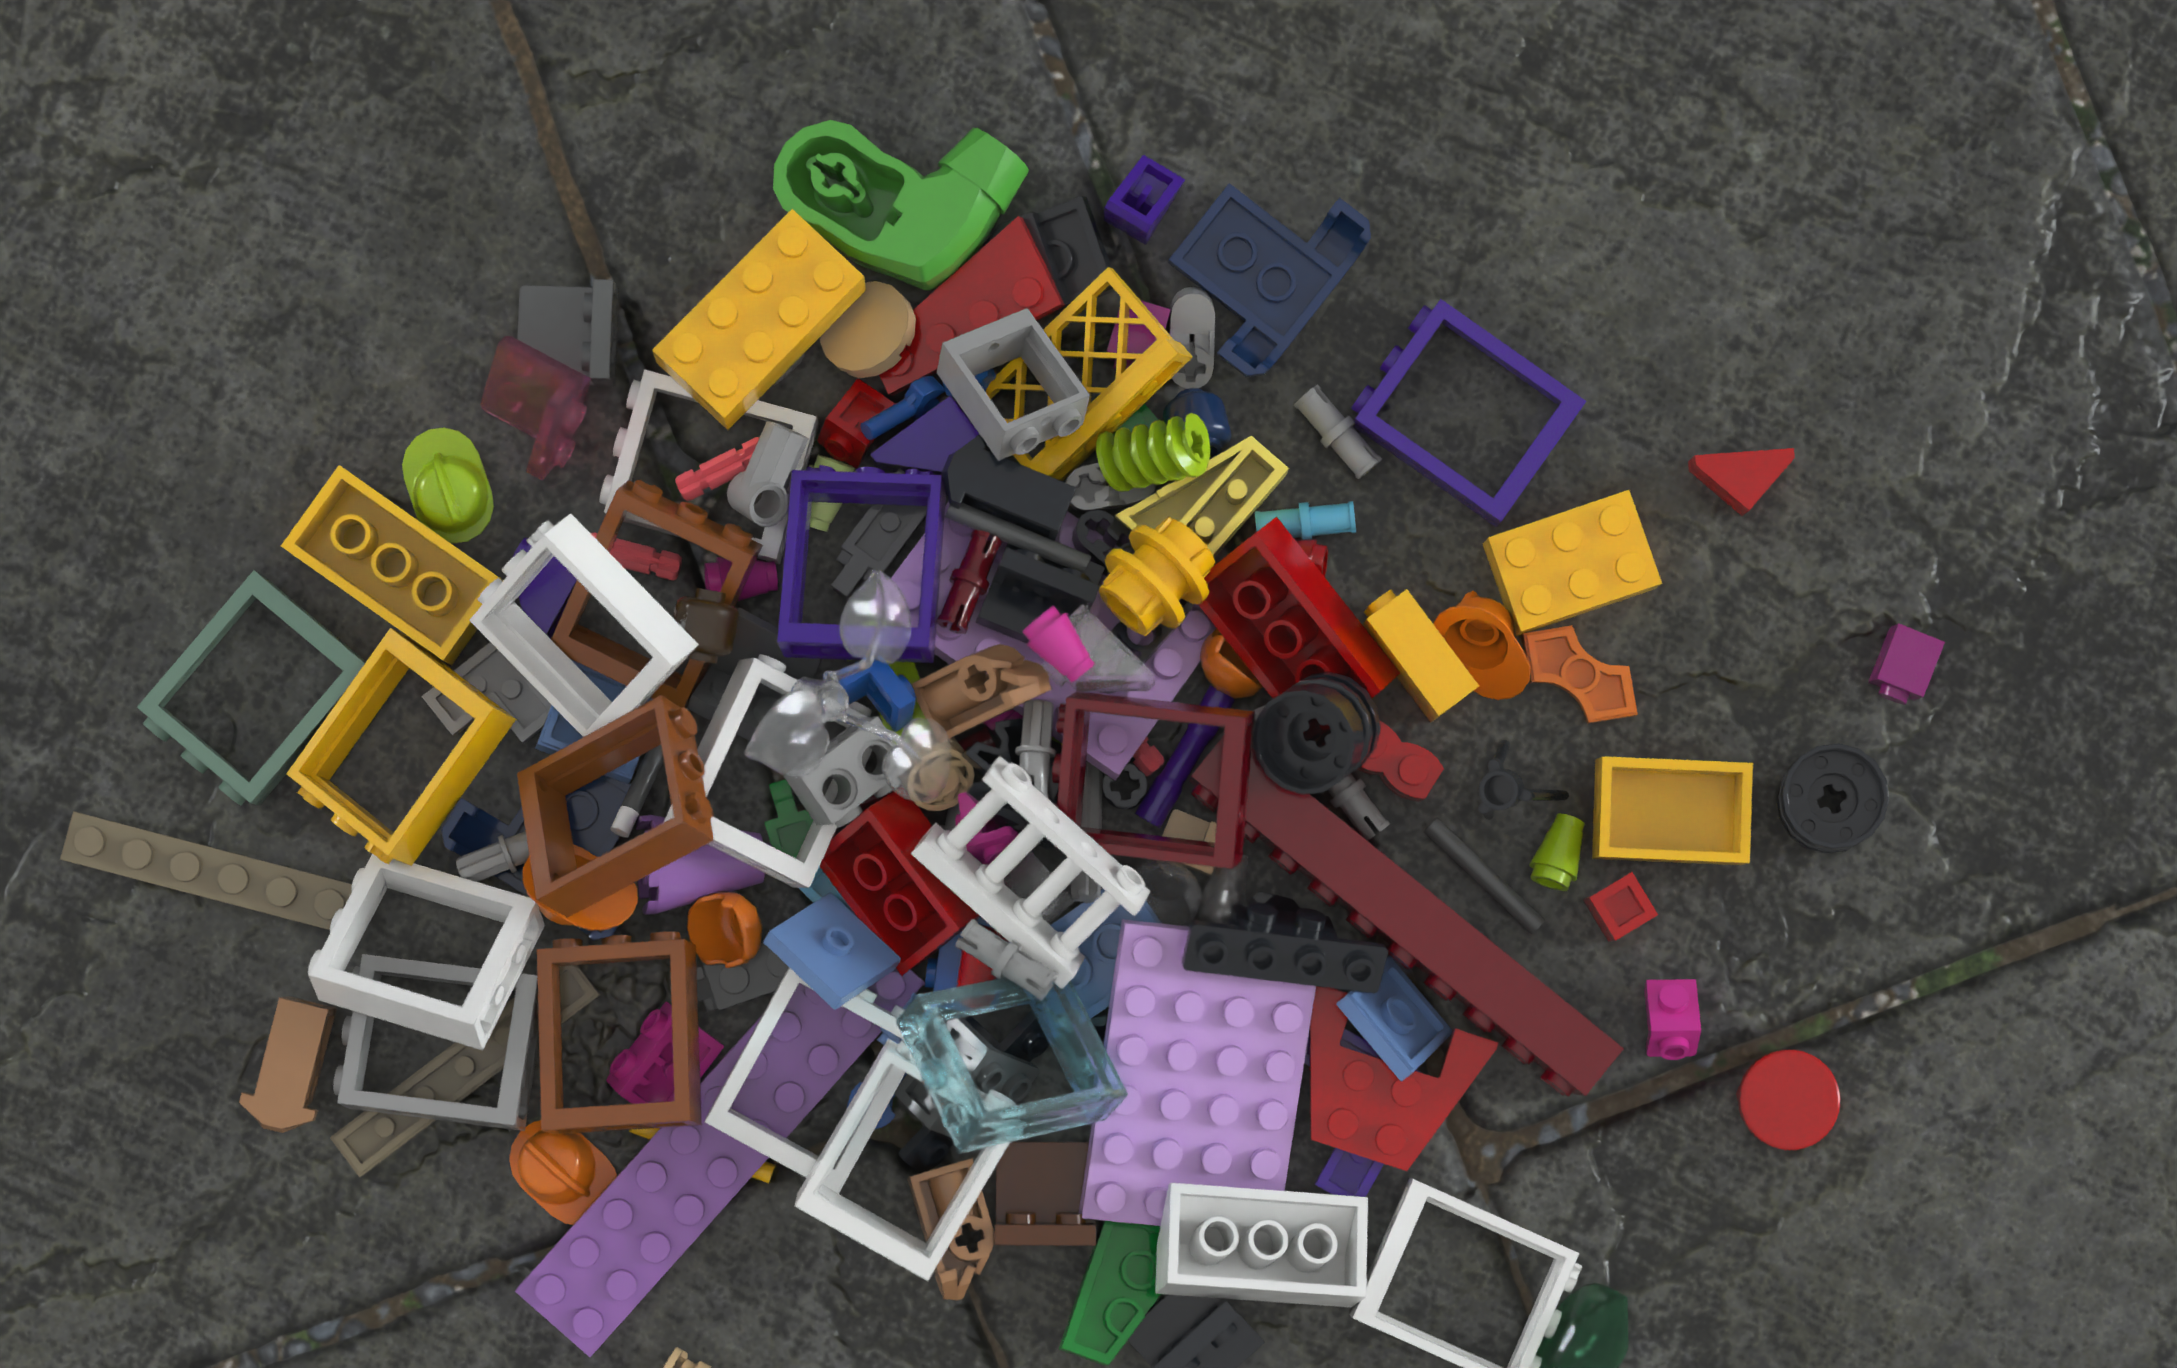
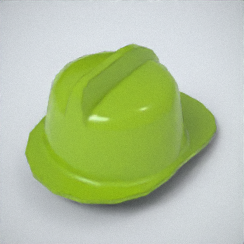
M445 427L429 429L415 437L406 449L402 468L404 481L416 517L421 523L452 544L467 542L480 535L491 520L494 503L492 490L480 455L472 441L461 432Z

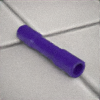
M1209 686L1199 705L1231 709L1235 700L1216 690L1213 686ZM1188 723L1187 730L1163 771L1155 778L1137 808L1135 814L1159 829L1161 828L1180 796L1184 782L1207 743L1214 738L1220 727Z

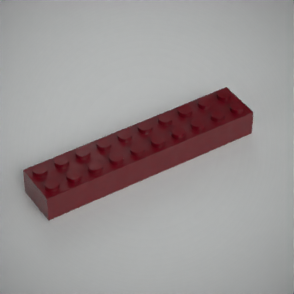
M1224 736L1189 779V782L1195 786L1191 795L1213 813L1218 808ZM1252 748L1244 839L1253 844L1259 838L1273 850L1268 858L1289 875L1294 874L1298 870L1312 881L1307 889L1329 907L1338 902L1348 910L1350 914L1345 920L1367 938L1373 937L1376 933L1389 944L1387 955L1406 970L1412 969L1415 965L1428 975L1423 983L1444 1001H1451L1454 997L1467 1007L1462 1015L1484 1033L1486 1031L1490 1033L1493 1029L1506 1039L1501 1047L1522 1064L1527 1063L1530 1065L1534 1061L1545 1071L1540 1078L1553 1090L1567 1097L1572 1093L1586 1096L1624 1048L1313 796L1283 789L1270 779L1258 762L1255 749Z

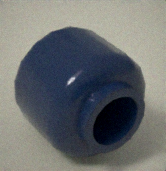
M1189 388L1179 392L1165 406L1162 421L1167 425L1170 418L1178 416L1185 422L1188 414H1197L1203 420L1208 430L1210 440L1209 460L1221 454L1231 439V430L1222 399L1211 392L1202 391L1198 388Z

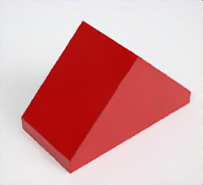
M1794 448L1695 455L1688 461L1690 473L1743 516L1751 510L1793 461L1795 454Z

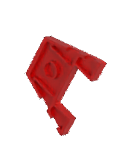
M1316 986L1309 1028L1310 1140L1408 1171L1494 1054L1499 1042L1454 1028L1437 1078L1414 1071L1403 1081H1400L1383 1060L1340 1046L1348 1018L1336 1003L1347 992Z

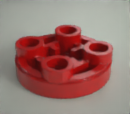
M1778 1050L1760 1057L1748 1068L1736 1093L1740 1115L1745 1126L1753 1136L1764 1144L1784 1150L1807 1148L1822 1140L1834 1126L1840 1109V1092L1833 1073L1820 1059L1798 1050Z

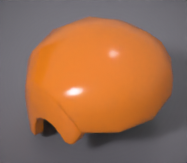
M1216 628L1205 639L1200 652L1201 665L1206 679L1216 690L1232 698L1253 696L1263 686Z
M734 892L706 895L698 898L689 909L687 920L689 939L691 943L696 945V954L704 964H724L726 968L740 966L753 959L761 947L763 925L758 911L742 895Z

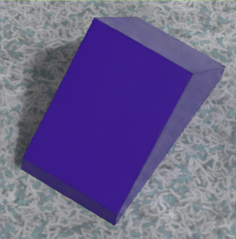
M1143 155L1104 207V221L1146 245L1181 189L1185 179Z

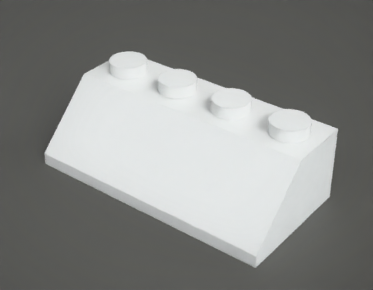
M1170 1183L1168 1185L1157 1241L1155 1294L1353 1307L1366 1298L1368 1197Z

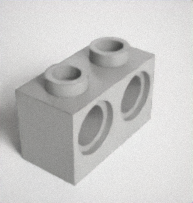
M866 717L856 721L786 773L784 778L816 825L836 824L837 827H841L861 814L863 810L859 805L873 794L876 798H880L895 789L901 783L898 776L911 767V765L879 717ZM868 747L874 751L877 757L876 768L871 774L862 765V755ZM829 776L838 785V795L832 803L828 802L823 795V784Z

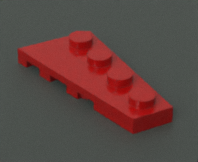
M1016 217L913 309L916 317L915 336L910 347L906 344L904 350L899 354L902 358L889 370L879 374L889 395L894 396L909 388L912 382L921 377L936 374L943 342L1026 308L1029 309L1037 321L1065 306L1022 217Z

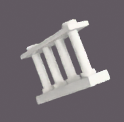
M999 756L982 779L992 789L952 831L943 830L935 823L921 838L911 854L1006 940L1018 942L1022 945V952L1052 971L1058 972V977L1054 983L1063 989L1075 977L1085 959V956L1080 953L1079 946L1120 904L1135 916L1144 905L1150 890L1145 887V882L1137 871L1127 865L1122 866L1035 788L1029 775L1020 766L1008 763ZM1006 803H1009L1030 823L989 865H982L967 851L966 845ZM1046 837L1067 858L1027 899L1019 898L1005 885L1003 879ZM1084 871L1105 892L1065 932H1057L1042 918L1041 913Z

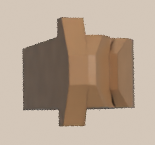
M997 644L966 656L911 685L935 740L939 744L1052 690L1048 673L1041 664L1024 660L1025 657L1015 648Z
M291 996L279 998L255 1094L243 1092L239 1101L254 1116L262 1128L284 1133L316 1119L318 1110L308 1108V1105L312 1103L317 1089L337 1011L336 1007Z
M973 1158L910 1176L907 1179L926 1242L973 1165ZM982 1190L934 1270L937 1285L945 1300L957 1301L964 1298L973 1274L978 1276L981 1274L995 1242L994 1229ZM962 1225H968L971 1232L979 1231L981 1234V1240L974 1245V1253H969L966 1246L957 1247L955 1243V1238L962 1234Z

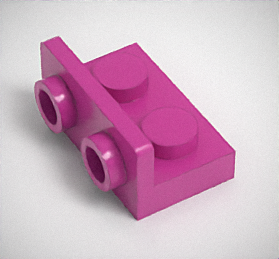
M665 1002L660 1009L652 1011L642 1023L639 1037L629 1049L621 1051L610 1066V1074L606 1081L620 1096L631 1104L675 1101L672 1005ZM699 1027L701 1078L725 1046Z

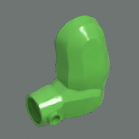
M828 120L802 128L785 142L774 163L773 190L786 212L793 209L829 244L854 263L920 289L934 290L963 266L983 245L1000 214L1004 215L1026 178L1029 169L1007 146L990 134L978 128H972L938 162L940 169L923 176L903 161L883 153L852 125Z

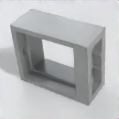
M1028 308L942 343L937 374L998 461L1015 453L1017 455L1026 454L1039 443L1058 435L1060 437L1068 436L1083 425L1090 394ZM1021 357L1054 404L1007 423L974 376Z

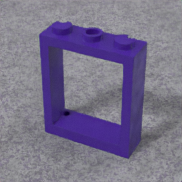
M1440 299L1433 310L1424 305L1414 318L1408 330L1415 335L1406 348L1402 349L1395 345L1379 368L1386 373V376L1376 390L1367 385L1351 407L1353 411L1358 413L1354 419L1355 425L1353 427L1497 527L1582 409L1586 400ZM1441 324L1559 405L1494 498L1376 416Z
M820 465L819 468L807 467L806 471L792 470L777 639L784 657L870 661L881 655L885 661L934 663L946 492L942 475H935L932 471L922 472L918 468L906 470L905 474L885 473L882 469L875 467H860L855 472H836L835 469ZM812 502L927 506L918 627L802 623Z

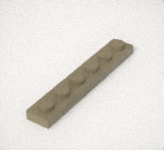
M74 811L60 860L330 930L336 911L344 908L352 893V884Z

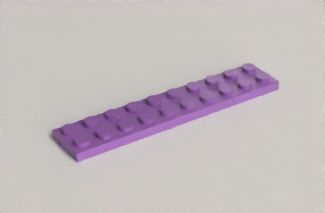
M895 969L867 989L877 994L874 1001L876 1005L892 1012L895 1005L903 1008L910 1000L913 992L916 994L925 981L912 970L901 976L898 970ZM799 983L730 1108L787 1138L882 1032L880 1030L881 1027L843 1006L834 1010L814 990ZM762 1015L700 1083L702 1125L660 1128L516 1288L515 1292L587 1356L591 1357L769 1158L705 1123L708 1112Z

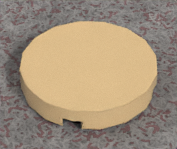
M878 281L866 282V291L820 337V343L825 356L838 369L850 376L857 378L872 377L889 370L902 358L899 354L904 350L905 345L907 344L909 347L915 336L916 317L910 302L892 285Z

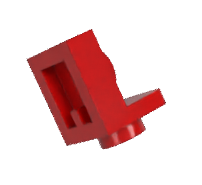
M858 378L826 417L818 437V443L825 447L826 451L833 458L845 461L854 468H858L863 462L868 448L875 441V439L868 440L865 438L861 431V423L895 403Z

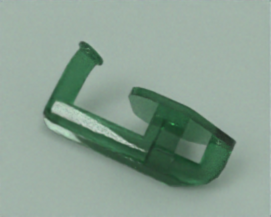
M1599 1283L1586 1284L1573 1292L1560 1304L1558 1310L1562 1311V1315L1557 1329L1551 1339L1543 1336L1536 1353L1537 1356L1542 1358L1540 1368H1619L1628 1350L1627 1297L1606 1285Z

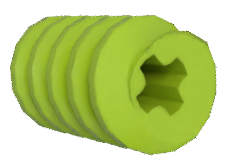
M1190 413L1186 416L1185 422L1181 417L1175 416L1168 420L1167 425L1164 421L1156 420L1151 423L1150 428L1144 424H1137L1133 427L1132 432L1125 427L1119 428L1115 436L1108 431L1102 432L1097 438L1096 454L1099 467L1108 484L1116 491L1127 492L1133 488H1146L1151 484L1161 485L1169 480L1180 481L1185 477H1199L1205 472L1209 464L1210 440L1203 420L1197 414Z

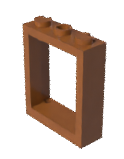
M628 480L615 492L595 539L610 553L627 512L639 516L733 562L720 592L726 593L724 603L735 607L763 545L752 540L753 535L743 531L742 527L727 523L723 526L708 519V513L695 504L680 502L679 505L663 497V491L654 484L649 485L642 480H635V482ZM577 579L551 640L570 659L628 686L651 659L578 624L591 593ZM689 659L683 675L674 671L650 698L655 699L662 695L677 706L687 708L692 694L702 681L710 663Z
M660 695L517 773L537 901L568 918L714 841L710 821L713 811L706 798L703 782L705 768L698 755L695 738L697 724L692 714L686 708H681ZM661 745L674 818L577 869L565 796Z
M655 932L650 934V941L632 942L629 935H612L602 938L601 945L583 946L582 939L566 938L553 940L552 948L537 949L541 1130L556 1135L702 1125L696 945L686 939H681L679 932ZM670 959L675 1101L564 1108L560 966Z

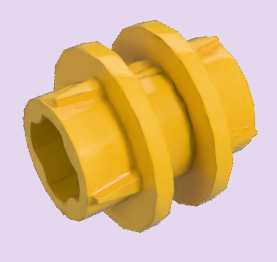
M1168 516L1155 529L1147 525H1137L1130 532L1129 540L1135 551L1133 555L1122 549H1113L1105 558V564L1110 574L1099 588V594L1106 606L1123 624L1144 636H1147L1159 624L1168 628H1177L1184 621L1185 614L1179 602L1181 598L1192 604H1201L1209 594L1204 578L1215 564L1211 551L1189 527Z

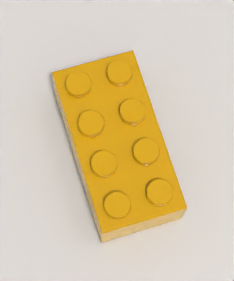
M791 209L652 349L656 363L720 424L729 430L866 291L864 275L800 215Z
M340 465L281 545L282 548L451 666L477 631V628L469 621L483 605L477 598L481 596V593L493 581L499 578Z

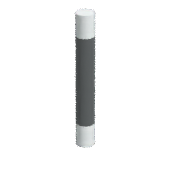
M661 745L645 753L610 828L613 833L621 837H629L664 762Z

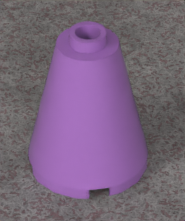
M640 815L636 822V830L646 829L645 832L664 823L666 817ZM740 830L763 842L760 833ZM706 844L637 881L639 899L649 898L650 900L643 906L642 911L645 915L658 914L695 903L698 898L706 895L733 892L763 883L765 873Z

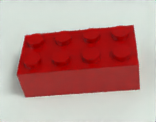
M1277 517L1214 565L1204 578L1209 594L1198 605L1272 699L1311 674L1333 672L1352 678L1365 688L1371 698H1373L1400 674L1399 670ZM1319 724L1322 730L1330 729L1328 724Z

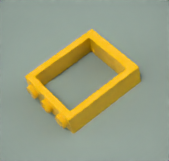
M390 628L286 774L301 786L297 793L303 796L304 800L318 809H322L325 805L335 813L330 820L337 827L351 836L355 837L360 833L365 837L368 842L364 848L368 852L374 854L386 864H390L393 859L412 866L514 724L516 718L410 637ZM411 668L475 720L395 832H393L329 780L408 669Z

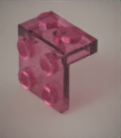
M505 336L497 345L481 399V407L490 415L536 438L526 472L543 481L556 465L561 468L564 467L574 450L576 442L572 439L574 432L579 427L586 413L587 407L583 404L592 378L512 336Z

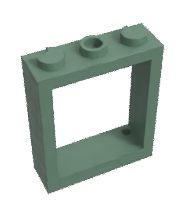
M253 570L137 708L147 716L143 725L164 742H167L172 737L185 748L181 757L202 774L209 768L219 776L223 782L218 788L234 802L242 806L247 800L251 804L260 806L285 777L288 770L366 661L264 575ZM257 598L343 672L254 777L249 780L169 713L164 706Z

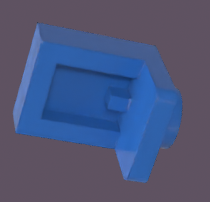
M881 655L867 663L858 661L841 674L836 701L841 708L849 706L866 695L894 732L912 723L916 700L915 691L907 678L901 674L896 675Z

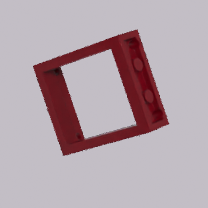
M1077 691L1066 697V704L1061 703L1059 706L1056 730L1057 733L1063 734L1062 753H1056L1053 762L1052 780L1053 783L1059 784L1058 803L1053 804L1109 854L1233 869L1242 861L1255 711ZM1090 712L1225 727L1215 842L1081 827Z

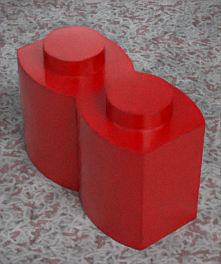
M1380 721L1381 730L1377 748L1366 763L1357 770L1370 775H1379L1385 786L1396 795L1407 800L1421 802L1426 799L1444 770L1442 764L1427 749L1413 743L1401 742L1398 735L1388 725Z

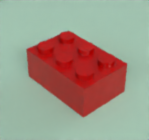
M903 786L868 807L833 837L819 866L856 916L901 958L896 967L901 976L936 953L939 948L962 932L972 919L977 920L980 917L978 913L911 854L932 825L910 798Z

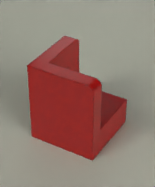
M1633 872L1628 873L1583 900L1608 942L1618 940L1658 915Z

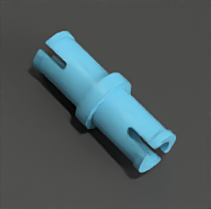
M1353 501L1309 507V502L1299 503V508L1255 511L1256 532L1277 517L1293 538L1302 537V540H1310L1312 536L1356 533Z

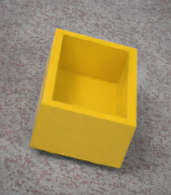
M1630 490L1488 537L1483 543L1504 607L1508 609L1514 621L1515 637L1654 590L1662 584Z
M1606 756L1596 759L1592 859L1721 865L1749 864L1753 763Z

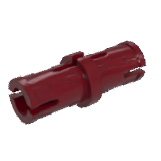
M973 530L960 567L955 568L949 578L952 587L941 614L938 615L936 620L943 628H946L947 624L951 623L952 625L949 630L955 633L965 634L967 632L968 624L979 596L986 594L990 583L987 577L998 549L1001 548L1003 543L995 535L991 541H988L987 538L990 533L986 531Z

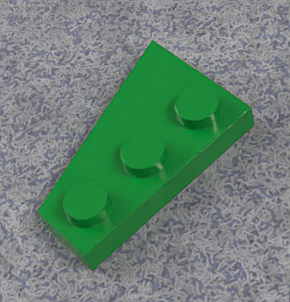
M1102 1220L1096 1238V1246L1093 1247L1059 1350L1103 1366H1108L1161 1295L1155 1294L1157 1241L1160 1226Z

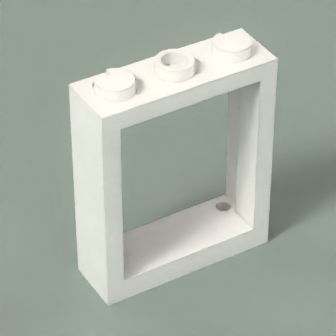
M644 369L641 381L633 380L626 408L633 410L628 429L620 427L617 433L613 456L619 457L614 476L606 475L600 493L599 503L606 505L605 514L616 490L628 480L632 481L657 392L697 402L670 376ZM757 400L744 415L790 427L793 431L809 438L795 469L806 471L819 426L817 416ZM790 481L789 486H788V488H787V490H786L787 494L789 495V499H790L791 481ZM627 512L623 521L680 537L630 512ZM788 512L778 524L764 528L762 539L752 538V540L763 545L758 559L769 562L774 561L776 564H780L786 544Z
M569 514L555 526L549 520L546 521L528 538L527 542L532 548L528 553L524 549L521 550L502 568L507 577L503 582L497 578L481 593V596L477 599L483 605L469 621L585 737L642 706L699 644L572 514ZM553 556L653 656L651 661L613 702L514 602Z
M759 654L757 659L739 660L698 747V755L705 768L703 782L706 797L759 683L846 728L861 718L870 717L872 711L858 702L841 708L835 699L827 696L829 692L827 686L807 677H802L801 681L796 680L784 673L787 667L783 663L769 656ZM869 747L862 755L863 767H865L872 752V749ZM832 779L824 796L830 803L838 795V785L834 779ZM672 805L664 822L674 818ZM712 817L710 821L714 841L708 843V845L791 887L809 888L837 826L836 824L816 825L813 821L795 859Z
M372 854L366 867L360 868L357 871L352 883V893L343 909H338L333 916L330 935L322 950L319 949L313 954L308 968V975L320 1001L483 1050L545 924L539 910V905L529 897L418 864L410 866L396 859H393L390 864H386ZM387 888L504 923L462 1007L345 972Z
M789 967L708 1112L705 1123L807 1178L819 1157L818 1155L730 1108L798 984L801 983L812 989ZM869 989L864 990L842 1005L920 1047L926 1036L925 1031L918 1028L922 1020L921 1018L898 1005L894 1006L892 1012L876 1005L874 1001L877 994ZM895 1066L891 1067L836 1165L833 1166L823 1183L825 1187L839 1194L906 1072Z
M888 1039L797 1193L795 1207L928 1281L1019 1128L1020 1113L1014 1110L1016 1104L1005 1095L994 1090H990L988 1094H985L971 1086L972 1079L961 1070L950 1065H946L944 1069H941L926 1060L928 1054L915 1044L901 1040L898 1045ZM892 1066L901 1069L996 1123V1126L926 1243L823 1185Z
M1409 1178L1368 1271L1366 1298L1353 1306L1350 1316L1463 1368H1504L1378 1311L1423 1206L1427 1201L1554 1258L1507 1368H1540L1542 1358L1536 1355L1543 1336L1551 1339L1557 1329L1562 1311L1556 1309L1563 1290L1571 1293L1577 1282L1578 1275L1582 1269V1265L1576 1263L1579 1253L1415 1179Z

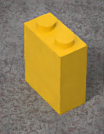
M1390 589L1367 606L1364 613L1368 618L1362 625L1399 670L1398 680L1430 722L1437 719L1479 687L1478 683L1407 589L1398 596Z

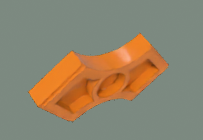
M1572 625L1522 634L1524 652L1530 665V683L1551 684L1569 693L1580 705L1587 724L1638 715L1630 667L1608 665L1590 656L1580 645Z

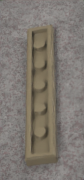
M579 965L560 966L562 1025L601 996V994ZM515 997L506 1003L483 1050L455 1042L388 1094L460 1103L504 1068ZM364 1111L332 1135L330 1139L360 1178L436 1120Z

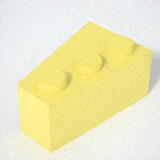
M1250 436L1210 459L1207 469L1199 477H1185L1180 481L1169 483L1146 499L1116 514L1115 518L1132 531L1137 525H1147L1155 529L1169 516L1171 519L1182 522L1199 536L1215 558L1284 479L1289 468L1254 437Z

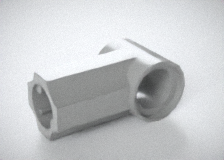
M767 421L746 470L736 475L728 486L727 498L730 506L759 526L770 527L782 521L789 509V495L786 490L791 481L792 470L796 469L809 438L785 426ZM762 492L761 499L754 505L756 497Z

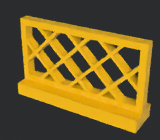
M1108 267L1043 329L1062 357L1083 358L1082 385L1090 394L1083 425L1068 436L1060 437L1058 435L1046 440L1045 447L1033 459L1028 453L1023 455L1015 453L1013 456L1021 465L1063 481L1096 450L1099 434L1105 431L1113 434L1193 358L1181 342H1177L1171 337L1113 268ZM1111 285L1120 295L1119 318L1096 317L1097 296ZM1086 308V316H1078ZM1130 308L1139 318H1129ZM1070 322L1085 323L1084 352L1061 351L1062 330ZM1095 323L1119 324L1117 353L1094 352ZM1129 324L1145 325L1157 338L1142 354L1127 353ZM1021 357L1011 360L996 375V378L991 381L986 390V394L990 399L1000 390H1015L1014 419H1005L1007 423L1024 416L1025 391H1045L1041 385L1026 384L1027 365ZM1093 358L1117 359L1116 379L1107 388L1092 387ZM1126 360H1135L1126 369ZM1016 375V384H1007ZM1091 393L1100 394L1091 402ZM1049 396L1047 406L1054 404Z

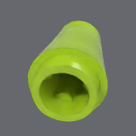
M1556 814L1554 822L1551 824L1529 864L1533 869L1530 877L1531 880L1550 889L1558 891L1569 890L1570 883L1576 881L1578 876L1583 837L1582 831L1585 825L1582 820L1567 814Z

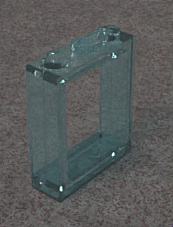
M1008 978L919 994L896 1020L897 1026L904 1038L903 1042L908 1046L921 1073L922 1082L929 1090L940 1112L943 1125L947 1127L959 1153L1104 1121L1128 1096L1071 981L1063 989L1056 983L1051 982L1053 986L1042 1001ZM1030 1004L1073 1093L987 1111L944 1021Z

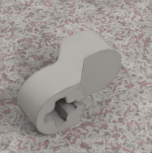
M1188 287L1180 290L1173 297L1169 317V334L1175 341L1181 342L1193 356L1172 377L1177 385L1185 389L1200 388L1207 384L1214 368L1215 310L1213 300L1203 289ZM1190 334H1194V342H1190Z
M1099 463L1075 469L1066 481L1067 484L1077 487L1070 506L1081 513L1092 510L1103 511L1134 506L1154 494L1157 487L1156 484H1151L1146 488H1133L1127 492L1116 491L1112 487L1106 486L1108 482L1101 472Z

